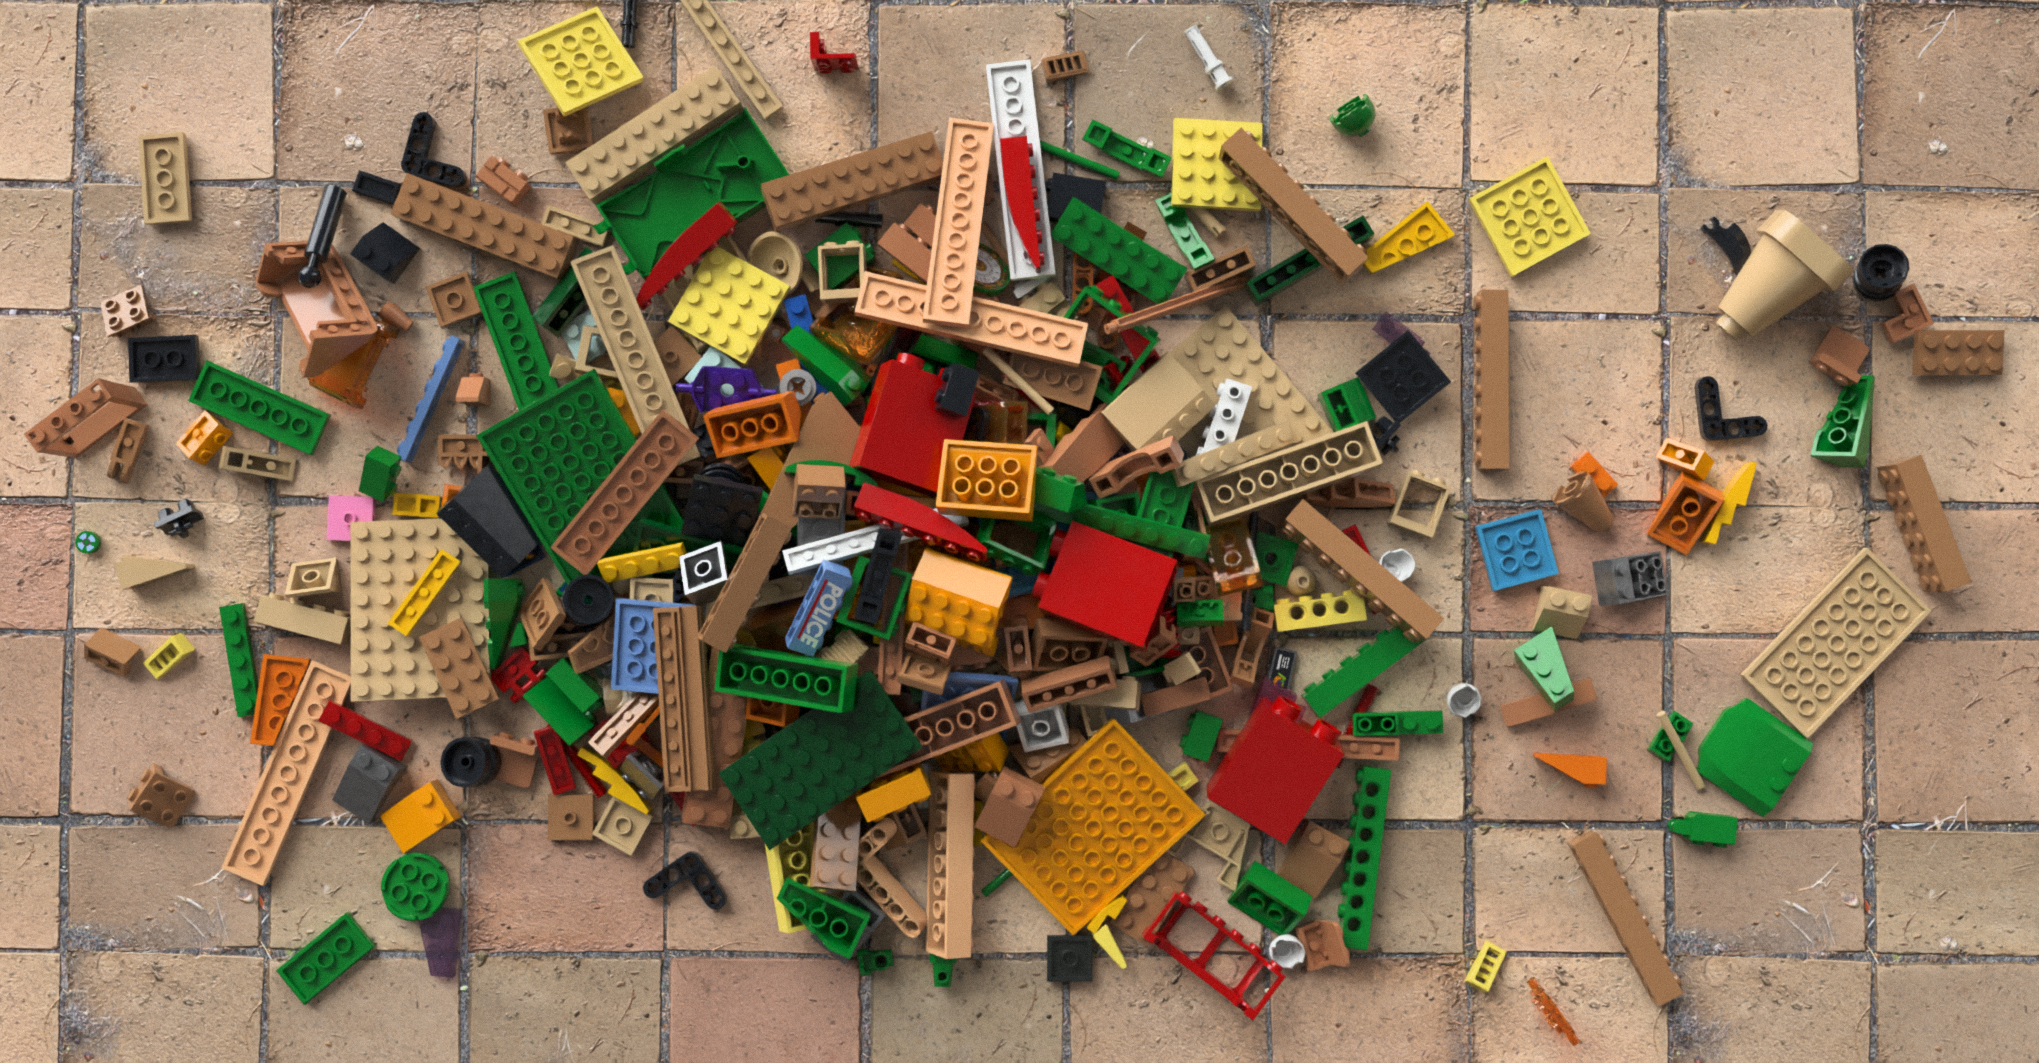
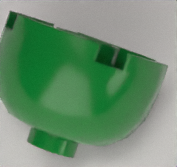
M1363 94V99L1357 96L1337 109L1340 113L1336 117L1332 114L1330 122L1340 134L1346 137H1354L1356 135L1362 137L1371 130L1370 126L1374 122L1376 112L1367 94Z

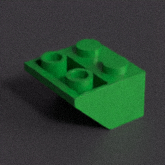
M1359 377L1341 383L1317 395L1333 432L1376 418Z

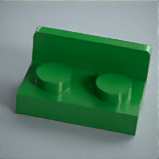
M1223 599L1177 602L1178 627L1224 626Z

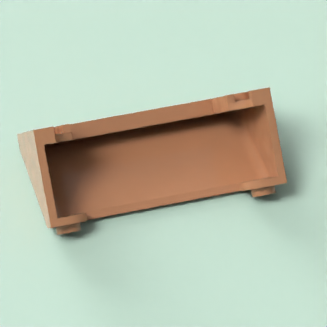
M308 241L265 243L255 284L264 296L269 298L281 297L307 347V357L300 360L299 370L303 378L319 376L375 338L378 329L377 324L333 244L331 245L327 262L319 264L318 267L321 274V282L314 288H306L299 282L298 272L301 268L307 266L309 261L304 256Z

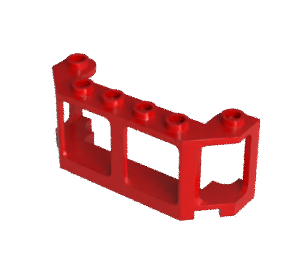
M1174 890L1172 897L1149 927L1147 926L1142 932L1143 938L1171 955L1230 1000L1234 1006L1240 1008L1244 1012L1243 1014L1253 1021L1286 977L1282 972L1283 967L1274 960L1270 962L1260 954L1262 949L1253 942L1249 945L1243 941L1244 936L1233 928L1230 931L1226 928V922L1219 916H1210L1207 913L1208 908L1197 901L1195 904L1191 901L1192 898L1181 890L1178 893ZM1175 900H1179L1182 904L1162 931H1154V928ZM1187 908H1192L1218 928L1217 933L1197 959H1193L1167 939L1168 933ZM1226 936H1229L1256 957L1255 962L1235 988H1231L1205 968L1206 962ZM1266 966L1278 978L1254 1008L1243 998V993L1262 967Z

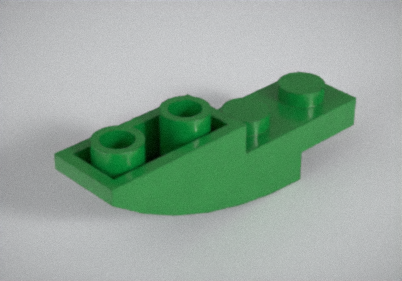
M1442 710L1352 713L1353 736L1443 733Z

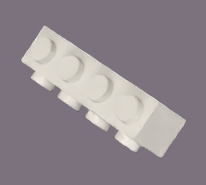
M1228 378L1224 384H1219L1216 396L1220 397L1217 405L1210 411L1209 417H1212L1210 426H1205L1202 438L1205 439L1204 446L1198 447L1196 455L1235 441L1252 386Z

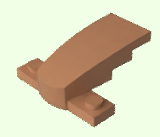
M1107 403L1099 404L1089 418L1082 419L1072 433L1065 434L1055 449L1042 428L1035 429L1026 439L1024 445L1037 446L1038 468L1047 467L1054 469L1056 474L1061 476L1064 474L1072 475L1079 482L1085 481L1100 469L1125 443L1101 413L1108 406Z

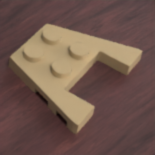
M1209 800L1201 807L1206 815L1166 852L1177 857L1187 838H1190L1227 860L1217 877V882L1235 891L1250 823Z

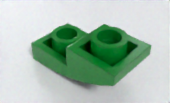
M1673 711L1668 718L1681 742H1684L1694 723L1678 712ZM1661 726L1648 746L1647 751L1662 761L1669 762L1675 752V748L1663 726Z

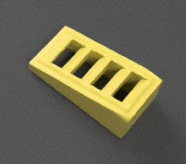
M182 633L171 636L143 664L156 680H159L188 657L195 648ZM155 660H157V661L159 662V664L163 667L162 670H161L160 667L154 662Z
M1104 921L1096 933L1092 932V936L1119 967L1125 969L1127 967L1126 961L1107 923Z
M1485 941L1464 982L1483 993L1489 992L1507 951ZM1487 951L1497 955V959L1487 955ZM1485 959L1493 963V966L1491 967L1483 963V960ZM1481 967L1482 969L1488 971V975L1480 972L1479 968ZM1478 976L1485 980L1484 983L1477 981L1475 977Z

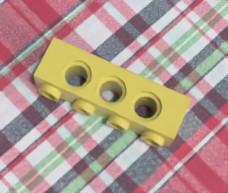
M1351 590L1343 591L1342 596H1335L1334 592L1321 594L1320 599H1312V595L1299 597L1297 602H1290V598L1276 600L1277 604L1274 605V612H1272L1274 613L1275 632L1367 620L1364 597H1357ZM1339 601H1343L1346 605V610L1342 614L1338 613L1335 608ZM1316 604H1321L1324 608L1323 614L1319 617L1313 612ZM1294 607H1299L1302 611L1301 617L1297 620L1291 616V610Z

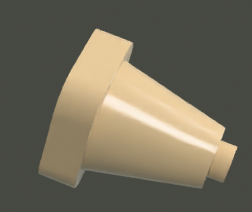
M1776 210L1756 230L1761 238L1718 306L1723 315L1716 321V324L1734 340H1737L1744 332L1750 337L1755 336L1823 290L1834 292L1854 272V269L1837 252L1798 218L1785 210Z

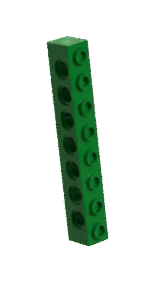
M1361 765L1360 770L1356 771L1355 782L1358 783L1357 792L1353 793L1352 805L1355 806L1354 814H1351L1349 827L1352 828L1351 837L1347 838L1350 842L1347 848L1349 856L1348 859H1345L1343 866L1346 879L1345 882L1342 881L1340 894L1343 895L1342 904L1338 905L1337 916L1340 918L1339 925L1344 934L1342 938L1347 948L1368 950L1391 770L1387 768ZM1369 784L1376 786V791L1373 795L1366 794V787ZM1371 806L1373 813L1370 817L1365 818L1363 816V809ZM1363 829H1369L1370 836L1366 840L1360 839V832ZM1361 851H1366V860L1358 862L1357 854ZM1357 874H1363L1364 881L1358 885L1354 884V877ZM1355 896H1360L1361 903L1357 907H1352L1351 899ZM1351 919L1358 920V925L1354 929H1348V922Z

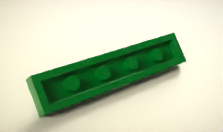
M245 603L219 607L237 716L254 715L259 685Z

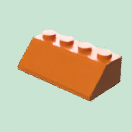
M794 390L717 407L703 415L717 458L799 440L801 410Z

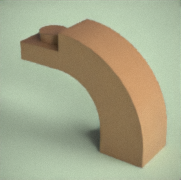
M1254 606V613L1251 615L1250 631H1242L1230 668L1231 676L1229 682L1249 689L1252 688L1261 651L1272 629L1274 613Z

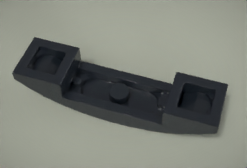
M879 527L854 618L877 624L902 533Z

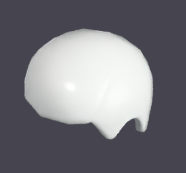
M1404 549L1387 551L1378 561L1379 564L1401 582L1406 581L1415 571V561L1412 555Z
M1460 683L1453 686L1448 692L1446 702L1454 716L1458 715L1466 718L1479 709L1482 697L1475 686Z
M1280 935L1270 944L1269 955L1271 959L1283 968L1292 969L1296 964L1303 963L1306 951L1304 946L1294 935Z

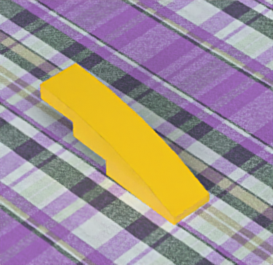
M1756 462L1744 463L1723 490L1724 502L1705 528L1700 543L1707 545L1716 544L1721 526L1731 525L1735 508L1746 505L1757 465Z
M588 746L581 747L577 755L596 765L593 775L612 785L608 794L646 815L652 812L653 808L650 803L640 795L639 789L634 783L630 784L623 778V772L620 769H615L609 760Z

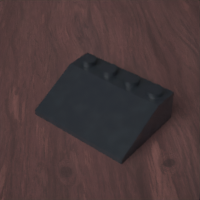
M490 463L442 505L437 512V515L501 578H504L541 542L501 475Z

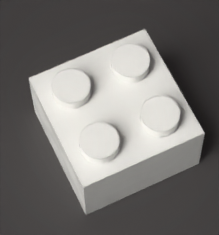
M1023 698L1014 700L1022 721L1016 726L1024 752L1069 743V727L1062 703L1029 713Z

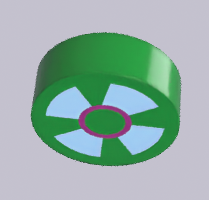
M84 531L76 537L75 544L80 552L91 554L99 550L101 538L95 532Z

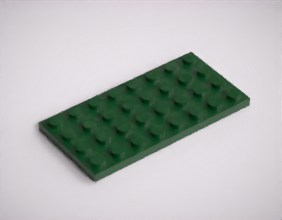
M872 669L857 678L853 711L837 713L813 708L718 774L768 849L771 850L919 750L923 745Z

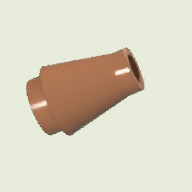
M390 301L378 313L382 321L405 332L414 323L396 303L392 304Z

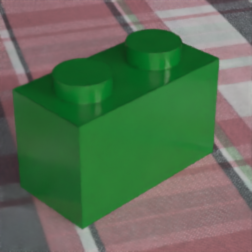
M376 446L365 456L358 491L381 502H384L389 496H393L398 487L396 480L402 469L400 466L402 456Z
M1195 710L1194 714L1190 713L1186 724L1190 726L1187 735H1182L1179 747H1182L1181 752L1208 762L1223 719L1199 710Z

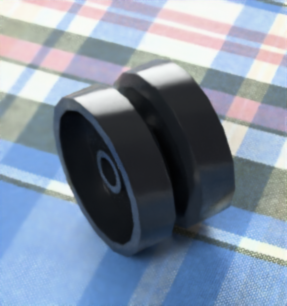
M587 574L578 576L570 581L563 592L561 605L569 622L577 627L590 628L599 625L606 619L612 610L614 597L611 587L605 580L599 576ZM584 597H587V600L591 599V604H585Z
M456 738L448 743L442 752L441 770L446 780L458 787L487 785L499 773L501 765L500 752L497 746L490 744V740L487 738Z

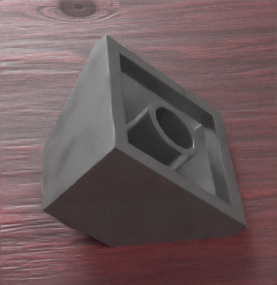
M721 541L679 557L685 596L695 606L705 605L717 600L728 579L724 547Z

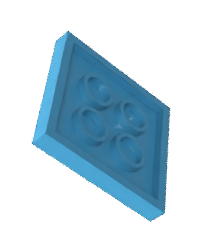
M1541 509L1474 526L1492 591L1559 574Z

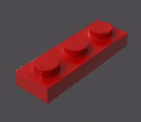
M551 726L535 730L534 736L553 794L557 795L575 789L576 785L559 734Z

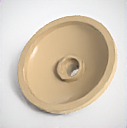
M766 232L752 243L747 255L748 263L791 287L787 294L789 296L797 288L803 271L801 252L795 241L781 232Z

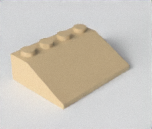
M1166 352L1101 413L1130 450L1134 452L1172 435L1178 441L1216 405L1169 352Z

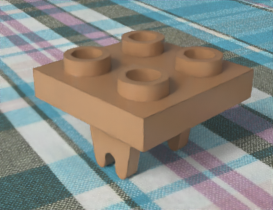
M589 106L565 117L558 107L543 110L549 154L556 155L582 151L594 144Z

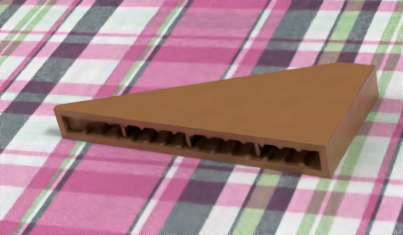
M831 391L827 394L822 392L813 399L815 404L812 405L799 431V440L794 442L753 530L762 513L791 528L797 524L798 517H793L792 514L795 476L784 474L786 466L809 460H827L849 466L861 428ZM845 476L846 485L854 478Z

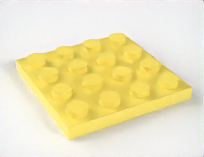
M598 7L518 40V46L564 117L643 82L642 74Z
M1174 118L1171 207L1259 212L1261 210V202L1219 160L1221 145L1241 127L1245 132L1247 130L1250 131L1256 138L1255 142L1262 148L1263 123Z
M1548 156L1468 199L1510 277L1591 234Z
M717 246L710 253L707 252L668 322L747 366L791 287Z

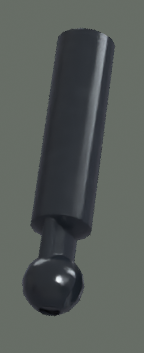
M326 185L324 187L304 253L305 258L309 261L307 266L301 268L298 272L299 282L306 288H314L321 282V274L318 267L319 264L327 262L347 195L344 189L335 185Z

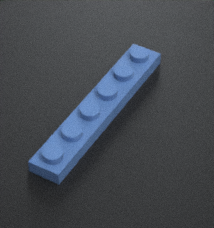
M451 335L444 342L442 357L436 361L433 368L434 375L425 385L424 391L426 393L423 400H420L416 406L415 418L407 426L406 433L408 434L405 440L398 446L397 453L399 456H402V461L412 463L465 344L464 340Z

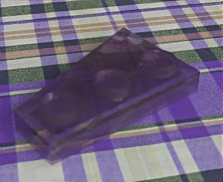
M442 907L433 916L419 921L431 976L450 978L456 976L462 909Z

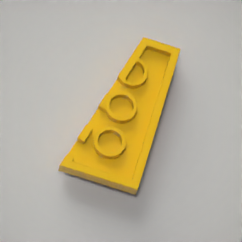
M1426 201L1366 249L1368 259L1364 267L1370 274H1373L1454 237L1455 234L1431 204Z

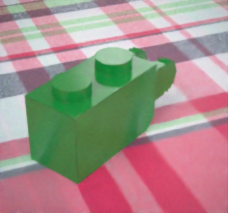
M1689 811L1685 815L1684 820L1671 819L1667 826L1671 832L1680 833L1683 835V838L1689 839L1690 844L1704 846L1705 842H1713L1715 847L1727 848V844L1735 845L1738 818L1730 815Z

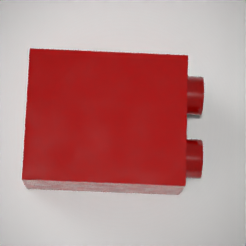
M898 353L896 360L891 359L880 365L849 466L880 480L930 497H937L944 439L963 440L978 390L975 389L966 417L957 418L934 409L936 405L934 397L937 390L941 389L943 383L941 375L944 368H941L939 376L922 370L925 363L923 359L907 353Z
M1072 521L1068 532L1058 529L1049 550V555L1057 557L1052 573L1048 574L1041 571L1032 591V597L1040 600L1038 608L1043 614L1145 653L1179 569L1177 560Z
M1279 695L1276 701L1273 702L1263 696L1206 784L1207 798L1286 845L1344 756L1341 742L1338 741L1341 732L1335 726L1320 718L1317 719L1314 725H1311L1298 717L1302 708L1292 700Z

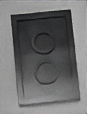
M178 335L128 338L130 383L198 380L200 375L199 336Z

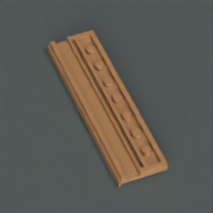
M704 606L653 608L665 792L715 789L707 649L706 643L697 637L705 623Z

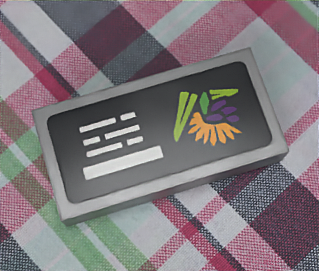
M1274 646L1265 690L1288 695L1297 651Z

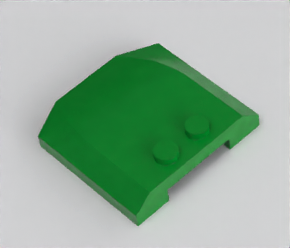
M1744 698L1734 706L1724 709L1698 747L1699 760L1696 769L1699 775L1759 816L1764 817L1775 807L1810 755L1813 742L1750 699Z

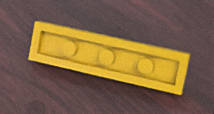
M683 542L600 559L597 565L603 579L608 583L681 568L679 557L687 554Z
M441 549L387 624L408 637L462 562Z

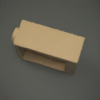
M847 241L846 244L837 245L836 242H826L824 246H818L819 286L822 303L857 302L865 271L867 272L866 248L864 244L859 241ZM859 255L860 288L828 290L827 256Z
M583 326L575 373L583 375L595 368L600 378L620 382L616 371L586 366L592 336L601 337L598 328Z
M1412 470V472L1404 473L1395 498L1396 504L1392 506L1386 523L1428 539L1433 538L1451 487L1446 486V482L1441 479L1433 478V480L1424 478V473ZM1410 481L1439 492L1427 526L1398 516Z

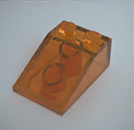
M1245 517L1235 518L1211 527L1209 525L1205 526L1206 533L1210 535L1207 555L1218 596L1221 597L1263 586Z

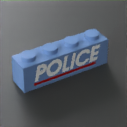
M824 559L822 560L785 637L788 649L811 657L814 656L816 650H820L824 641L823 636L826 630L829 631L833 624L834 613L840 610L843 603L842 597L845 591H849L853 579L849 568Z

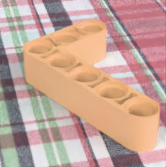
M884 818L859 838L857 881L906 936L915 938L926 927L927 913L874 855L897 832L895 822L890 818Z

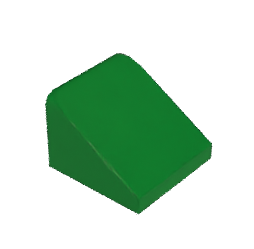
M519 622L516 626L510 647L529 644V637L522 622Z

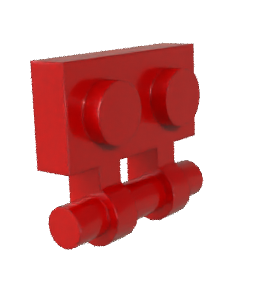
M521 646L491 674V680L503 693L512 688L515 693L510 697V700L516 704L521 699H525L523 695L540 683L547 676L546 673L548 671L542 668L536 673L532 668L539 662L537 660L531 661L530 652L525 646ZM527 675L530 680L523 686H520L518 681Z

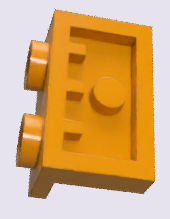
M205 410L176 444L189 459L204 466L230 438L233 432L223 426L212 413Z

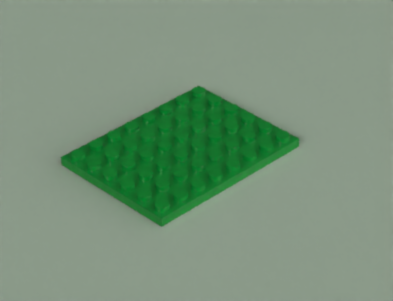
M595 368L476 435L567 585L570 581L583 574L550 547L637 441ZM663 483L601 559L633 553L638 524L641 518L679 529L682 528L684 517ZM597 564L590 571L589 575H601Z

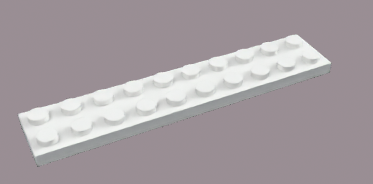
M1030 59L987 64L986 70L992 122L994 123L993 131L1011 281L1054 277L1056 275ZM1027 136L1028 143H1032L1033 157H1029L1030 165L1035 166L1036 178L1031 180L1032 187L1037 186L1038 200H1034V208H1039L1040 222H1036V228L1041 230L1042 244H1038L1039 252H1044L1045 265L1040 266L1041 273L1035 272L1028 259L1009 210L1004 183L1001 138Z

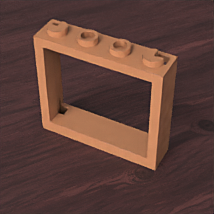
M98 378L24 433V435L38 453L78 458L122 425L125 417L131 418L148 404L135 387ZM99 385L102 390L95 392L93 388ZM73 439L74 443L70 445L68 441Z

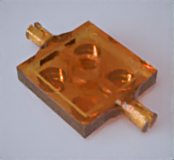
M1535 977L1530 978L1527 984L1532 989L1530 993L1534 997L1531 1000L1539 1012L1541 1011L1547 1016L1545 1021L1552 1030H1555L1558 1035L1562 1033L1566 1036L1572 1046L1577 1045L1580 1040L1575 1035V1031L1549 995L1544 992V988L1539 985Z

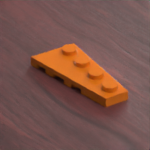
M263 654L250 744L275 746L311 659Z

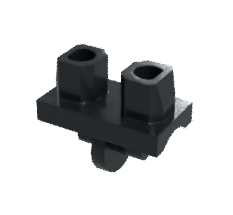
M1382 416L1374 424L1382 434L1378 438L1373 435L1374 441L1378 449L1383 444L1385 445L1380 451L1383 455H1386L1389 451L1396 454L1399 451L1396 444L1400 441V438L1397 435L1391 440L1389 438L1401 425L1397 421L1392 422L1387 417Z
M188 499L178 502L179 511L175 513L170 508L158 511L159 520L154 522L155 528L161 529L167 536L171 535L173 537L178 534L183 539L188 537V529L193 528L194 523L204 519L203 513L197 510L193 502Z

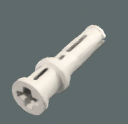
M1197 25L1187 29L1184 34L1206 67L1205 73L1212 78L1216 85V91L1228 86L1233 81V78L1229 77L1223 68L1224 63L1219 59L1217 60Z

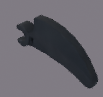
M1712 217L1710 221L1713 223V228L1709 229L1704 224L1701 226V230L1709 234L1722 248L1730 260L1737 277L1751 254L1748 239L1736 223H1732L1725 229L1719 226L1720 223L1716 217Z

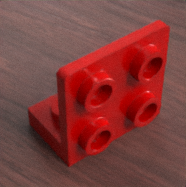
M810 32V58L815 71L822 74L831 73L832 70L852 73L854 70L859 69L855 53L827 54L825 39H821L819 32Z

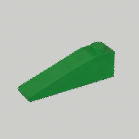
M796 325L781 339L818 382L828 390V393L831 391L842 406L853 401L868 386L871 377L855 360L800 326Z
M1862 375L1857 384L1844 386L1837 398L1838 402L1834 409L1827 414V420L1822 429H1818L1815 434L1811 457L1840 467L1865 468L1870 441L1874 375Z
M484 579V609H489L486 629L491 633V637L488 639L490 669H497L502 664L518 616V610L522 604V597L526 593L525 583H522V579Z
M789 877L786 878L777 896V899L812 934L817 936L829 950L850 959L870 919V912Z

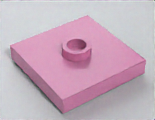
M329 495L327 540L351 541L350 522L375 521L376 499L372 497Z

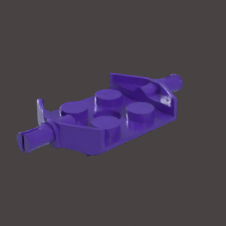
M703 366L693 382L690 384H676V393L692 394L700 413L711 411L717 407L771 396L777 393V389H764L754 370L744 368ZM722 385H732L734 393L731 395L725 394L722 391Z

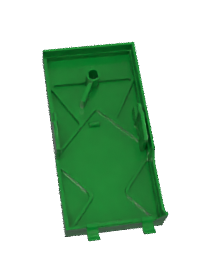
M744 108L743 112L686 148L683 144L653 163L657 170L644 179L595 204L604 219L599 224L593 225L598 234H602L609 229L611 230L630 259V262L622 266L625 275H629L637 270L646 281L652 269L667 249L686 229L716 203L722 202L738 221L735 225L737 226L766 207L760 190L761 184L788 176L789 173L747 109Z

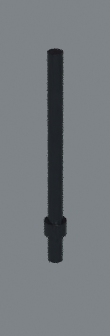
M1259 510L1249 515L1244 599L1240 609L1242 613V631H1250L1251 615L1254 613L1255 604L1252 601Z

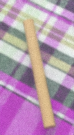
M987 347L982 352L1047 415L1051 414L1054 408L990 347Z
M1665 711L1659 712L1657 717L1697 789L1704 788L1705 784Z

